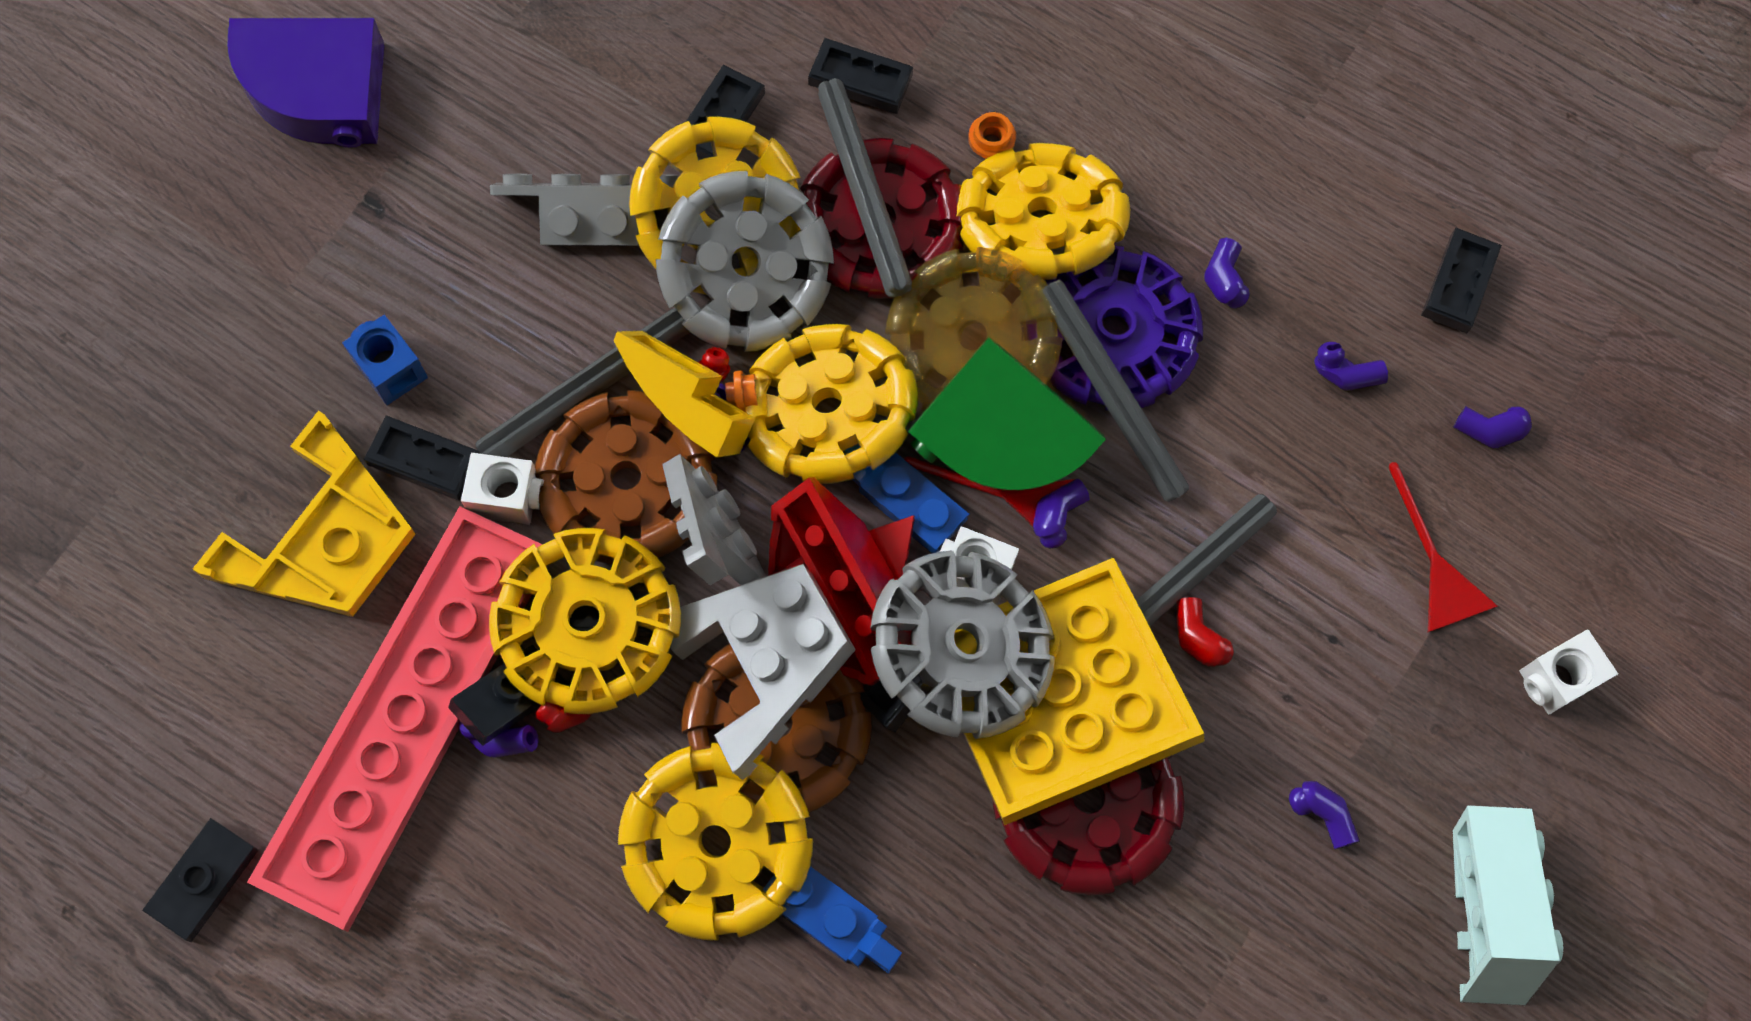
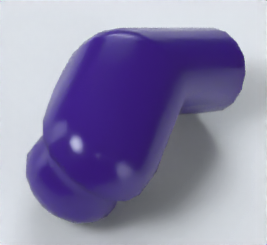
M1221 238L1205 271L1204 279L1220 303H1226L1230 308L1237 309L1248 301L1250 295L1249 288L1243 284L1242 278L1234 269L1242 247L1233 239Z
M1326 342L1318 348V356L1314 360L1318 373L1342 390L1349 391L1386 384L1388 381V370L1383 360L1353 364L1345 358V351L1339 343Z
M1465 406L1453 428L1494 449L1522 440L1529 434L1532 422L1529 412L1522 407L1508 408L1507 412L1487 418Z
M1080 479L1071 481L1045 495L1038 501L1033 529L1035 535L1040 537V542L1044 547L1053 549L1065 543L1068 535L1064 529L1067 512L1090 500L1087 488Z
M459 721L461 734L488 757L498 758L533 752L538 746L537 731L530 725L508 728L482 746Z
M1305 781L1302 787H1296L1290 791L1289 802L1296 814L1307 815L1313 812L1324 819L1335 850L1360 842L1346 801L1340 795L1317 781Z

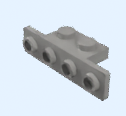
M515 173L503 174V183L490 185V195L539 196L540 245H639L635 235H639L635 216H630L629 200L632 185L630 183V175L602 174L600 175V183H581V174H551L552 183H532V174ZM662 174L660 179L668 186L673 187L678 175Z

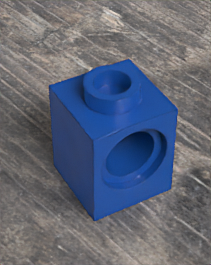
M385 314L375 321H367L359 325L352 332L351 336L342 342L355 365L386 406L428 378L417 356ZM393 351L391 357L381 363L373 362L375 356L380 352Z

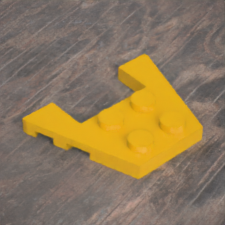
M318 410L290 446L297 455L331 476L266 559L261 558L221 532L194 566L193 570L202 578L353 617L416 534L329 419Z

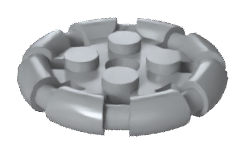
M732 171L715 175L700 182V189L688 198L682 196L675 203L663 223L658 238L663 241L661 259H656V272L660 289L668 307L674 306L685 320L682 325L692 334L713 346L726 349L727 345L742 346L744 352L768 349L782 338H785L786 341L792 339L791 333L802 324L808 326L816 317L828 296L831 283L827 282L829 263L834 264L833 248L822 216L816 218L806 204L809 199L791 184L768 174L764 178L748 176V171ZM745 196L761 198L759 212L743 211ZM713 205L721 218L707 227L700 214ZM788 216H791L801 229L791 238L788 237L787 233L779 225ZM683 244L698 246L696 265L681 262ZM741 247L751 249L758 259L757 268L750 276L739 275L732 266V256ZM796 260L809 261L807 280L793 278L797 271ZM699 285L711 299L701 308L690 295ZM782 297L790 309L778 318L768 306ZM731 309L742 312L747 311L745 327L730 325Z
M952 550L940 551L922 556L905 565L902 569L903 575L898 580H889L876 602L870 626L871 630L876 631V646L871 648L873 663L878 677L891 699L897 696L911 710L907 715L920 725L939 734L954 738L958 737L960 733H972L975 739L986 738L1004 733L1019 725L1025 720L1027 709L1030 706L1037 707L1049 687L1054 671L1055 657L1050 655L1049 641L1054 638L1048 615L1035 592L1032 590L1028 593L1015 579L1018 574L1006 565L988 556L970 552L968 556H955ZM957 577L965 578L969 587H957ZM917 590L924 591L932 600L923 605L914 593ZM999 593L1013 606L1007 615L992 602ZM963 629L974 636L977 642L975 654H966L956 646L954 641L955 630ZM898 631H912L911 645L898 644ZM1020 639L1028 642V653L1019 652ZM918 674L926 685L934 687L927 695L912 681ZM1006 677L1014 685V693L1011 696L1000 685ZM974 696V710L962 711V697Z

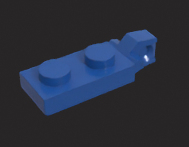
M856 444L844 450L843 453L846 455L859 449L860 446ZM896 452L874 470L869 466L853 474L854 479L852 480L859 486V493L894 522L913 515L915 516L912 537L931 553L939 552L945 539L950 540L968 520V512Z
M811 866L800 892L793 891L785 900L786 902L783 906L787 910L781 915L845 963L850 961L859 968L864 959L868 958L889 974L901 958L902 952L881 937L887 925L878 919V915ZM775 874L764 887L763 890L765 892L777 878Z

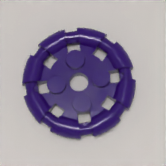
M1115 245L1114 253L1099 265L1075 276L1072 272L1057 274V279L1041 280L1036 286L1031 300L1035 303L1032 312L1027 314L1026 318L1029 348L1034 361L1037 363L1041 362L1047 370L1046 379L1070 399L1085 406L1087 401L1105 405L1075 355L1064 361L1058 352L1061 347L1067 345V342L1039 299V292L1045 286L1057 280L1062 281L1141 409L1153 405L1155 398L1163 393L1171 395L1186 381L1195 368L1199 359V354L1196 352L1197 343L1203 340V321L1198 301L1194 293H1188L1181 284L1183 277L1168 263L1155 255L1145 251L1142 252V255L1124 251V246ZM1119 270L1137 274L1135 285L1116 280ZM1084 275L1088 279H1092L1084 287L1077 280ZM1165 294L1170 303L1162 306L1156 295ZM1108 316H1119L1127 322L1129 330L1121 335L1111 334L1103 327L1102 320ZM1164 332L1174 334L1175 338L1178 339L1177 345L1162 342ZM1149 363L1155 375L1145 380L1139 369Z

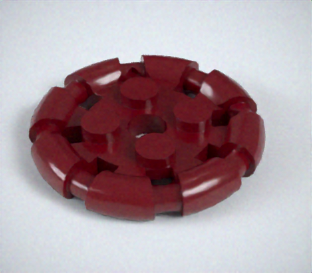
M890 138L863 139L887 211L895 220L892 225L903 257L905 259L912 254L917 263L916 266L908 269L912 280L911 291L898 297L916 293L917 287L927 281L933 284L940 279L954 264L963 248L960 242L962 230L961 216H956L961 185L952 182L949 177L951 170L942 160L913 143L910 148L894 144V139ZM830 152L810 170L800 187L803 194L809 199L806 204L816 218L822 216L831 240L837 237L842 244L837 249L833 248L834 264L829 263L827 281L848 293L851 292V289L868 293V298H897L886 295L847 178L843 174L845 172L839 154L834 155ZM889 163L904 166L903 177L887 173ZM934 188L938 197L927 202L925 191ZM821 200L834 203L833 212L823 210L820 207ZM929 228L942 231L941 236L935 238L927 236ZM859 263L874 267V273L859 271Z
M1171 755L1095 787L1102 797V806L1099 811L1095 813L1082 812L1076 807L1073 797L1038 811L1037 814L1043 826L1027 830L1023 818L1004 825L993 801L995 820H1001L1007 838L1003 840L1018 863L1040 881L1042 877H1045L1060 884L1061 891L1079 895H1105L1114 893V887L1127 882H1131L1132 885L1140 883L1155 872L1166 860L1173 849L1169 845L1175 830H1181L1184 817V788L1181 776L1175 777L1168 760L1173 756ZM1149 768L1156 785L1141 790L1142 782L1137 771ZM1140 815L1155 821L1149 835L1133 830ZM1057 844L1067 850L1076 852L1070 865L1052 857ZM1116 846L1121 862L1106 866L1099 851Z

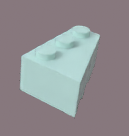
M1467 806L1453 829L1456 898H1464L1468 932H1457L1458 950H1469L1470 980L1467 984H1460V1002L1526 1005L1555 966L1561 962L1563 956V939L1560 931L1554 930L1551 916L1554 902L1553 886L1549 879H1545L1542 866L1545 850L1544 837L1542 832L1535 828L1532 809Z

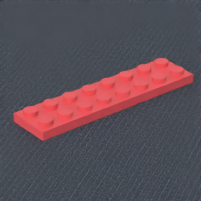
M459 506L247 883L349 932L459 729L460 720L448 708L451 698L489 674L499 656L494 655L489 632L491 604L494 601H498L503 587L499 582L511 563L524 550L535 544L536 548L543 544ZM522 594L518 608L524 609L532 594Z

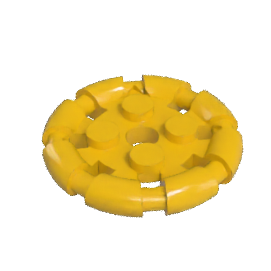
M720 116L707 117V122L691 125L689 121L684 122L658 138L648 149L651 155L643 168L638 166L636 169L629 200L630 216H635L639 235H635L636 240L653 267L656 269V259H661L663 241L658 239L661 230L658 229L654 211L668 208L669 214L675 203L682 196L688 198L700 189V182L721 173L748 171V176L764 178L768 174L798 189L796 179L801 178L790 155L773 137L768 140L755 132L756 126L750 123ZM711 142L714 157L698 161L696 145ZM743 148L758 156L752 169L747 163L736 160ZM668 165L681 173L673 187L668 186L660 179ZM745 196L743 211L759 212L761 198ZM705 211L700 214L707 227L715 221ZM791 216L786 217L779 223L789 238L801 230ZM687 244L689 247L697 251L698 246ZM741 247L737 249L734 254L737 253L740 268L734 270L741 276H750L757 268V256L749 248ZM700 285L692 291L707 295Z
M1032 143L1029 144L1027 150L1014 152L1013 148L1002 151L982 161L973 169V178L964 180L961 185L956 216H961L962 230L960 235L965 245L977 258L990 267L1001 266L1007 269L1009 275L1019 278L1057 279V274L1072 272L1075 276L1099 265L1114 253V243L1123 240L1130 222L1131 209L1129 197L1121 192L1123 183L1118 175L1092 154L1086 158L1076 154L1074 147L1066 145ZM1068 171L1078 176L1075 180H1072L1064 175ZM991 189L997 193V196L988 193L987 190ZM1103 201V203L1091 205V203ZM1038 210H1046L1052 214L1038 218L1031 213ZM1064 247L1063 254L1053 255L1051 249Z
M824 324L802 329L803 335L790 341L782 338L774 343L750 368L749 373L756 374L755 387L758 406L750 405L745 407V412L756 418L748 434L750 438L748 447L766 467L785 478L792 474L802 477L804 482L811 477L818 480L821 484L854 479V473L869 466L874 470L883 464L903 444L908 436L906 426L909 421L915 419L918 406L916 379L913 371L904 367L905 357L900 350L889 340L873 331L866 329L863 333L852 331L850 325ZM847 350L858 353L854 362L850 356L846 355ZM812 353L815 360L798 367L795 360ZM885 376L888 377L885 384L875 387L874 381ZM769 386L777 387L779 395L766 394ZM836 398L841 401L840 406L833 412L821 413L815 410L816 406L824 399ZM876 413L888 417L887 420H882L879 423L873 422ZM782 424V430L778 432L768 431V429ZM859 444V449L844 455V450ZM803 445L815 448L814 452H811L808 457L800 456Z
M576 528L564 530L553 534L555 539L537 548L535 544L531 545L505 571L499 582L503 587L498 601L492 602L490 609L489 632L494 655H501L507 667L504 670L506 677L532 701L542 706L546 702L562 706L565 713L593 714L618 708L616 702L634 693L639 697L665 671L672 658V655L668 653L673 638H679L681 609L675 585H669L662 573L665 570V566L657 556L638 541L626 535L622 539L606 535V529ZM600 555L614 558L611 570L595 566V562ZM565 557L571 570L563 572L552 579L546 566ZM637 583H644L650 594L635 601L628 588ZM522 594L535 595L530 611L518 608ZM592 606L599 611V621L594 628L588 631H578L571 627L570 618L577 608ZM638 626L653 631L648 646L634 642ZM534 636L540 650L525 657L520 645L523 641ZM619 661L625 674L606 684L600 671L613 668ZM558 667L575 672L570 686L555 682Z
M712 743L711 748L693 750L692 746H688L665 756L655 763L644 774L647 780L639 791L631 792L625 804L619 826L618 845H624L626 864L622 865L621 868L625 880L638 903L647 913L653 910L668 921L665 927L679 934L701 940L718 941L719 935L737 933L740 938L752 934L775 921L787 910L783 905L792 892H800L806 880L813 853V838L807 837L805 818L810 817L806 803L792 779L783 770L778 773L763 762L764 755L759 754L753 762L758 766L748 777L742 780L732 772L718 743ZM714 770L717 785L700 788L698 772ZM749 779L765 790L756 804L748 796L740 792ZM664 792H668L678 800L669 809L667 814L655 805ZM769 823H784L786 841L771 843ZM717 825L723 827L728 832L731 844L726 854L715 856L705 850L702 844V835L707 827ZM661 838L663 858L648 860L645 841ZM764 866L777 877L766 892L762 886L754 881ZM674 880L680 888L691 891L682 904L666 892ZM733 894L734 911L717 913L715 897Z

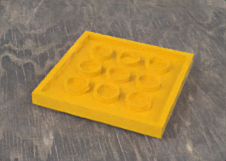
M1114 558L1034 590L1048 615L1054 636L1049 641L1050 655L1055 657L1054 671L1046 694L1037 707L1030 706L1025 712L1026 718L1023 722L1004 733L975 739L972 733H964L1004 825L1204 742V732ZM1008 601L998 605L1005 615L1013 608ZM963 629L955 630L954 641L956 646L966 654H975L977 642L974 636ZM1020 639L1019 652L1028 653V642ZM1006 677L1000 685L1011 696L1014 693V685ZM974 696L962 697V711H973L975 707Z

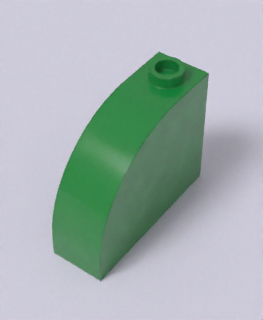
M990 336L987 337L908 430L915 437L910 445L929 462L934 463L939 458L955 472L973 482L1005 490L1037 488L1058 481L1083 465L1106 440L1103 433Z

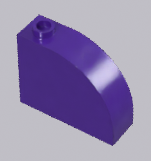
M229 18L228 54L231 66L251 104L266 122L286 135L307 142L337 144L348 148L358 147L361 144H377L384 41L374 18Z

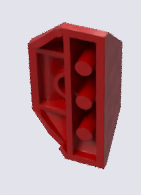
M809 477L771 506L773 527L769 544L768 576L802 564L805 565L813 574L856 649L847 659V665L841 666L842 674L846 677L857 679L861 683L874 685L880 679L871 654V648L876 646V631L870 629L872 614L882 590L888 581L895 579L865 523L818 480ZM898 631V644L911 645L912 631Z

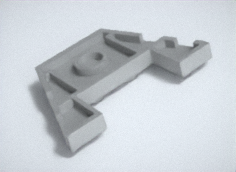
M681 454L662 464L671 503L675 508L681 506L685 518L676 522L678 533L683 540L688 537L692 543V546L683 551L687 566L709 585L714 584L727 575H730L741 586L767 577L756 557L757 551L752 540L745 530L741 528L737 517L740 516V510L731 494L726 489L719 492L706 469L702 466L695 469Z
M804 564L680 607L679 638H673L670 646L672 651L683 660L724 632L760 700L757 706L714 735L732 772L742 780L748 777L758 766L753 761L770 741L776 744L789 729L786 722L805 699L811 703L856 650L813 574Z

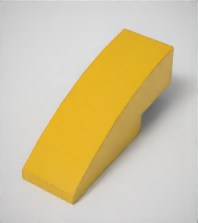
M617 331L613 341L627 368L647 397L661 413L690 440L715 457L740 454L756 418L715 395L723 376L644 331Z

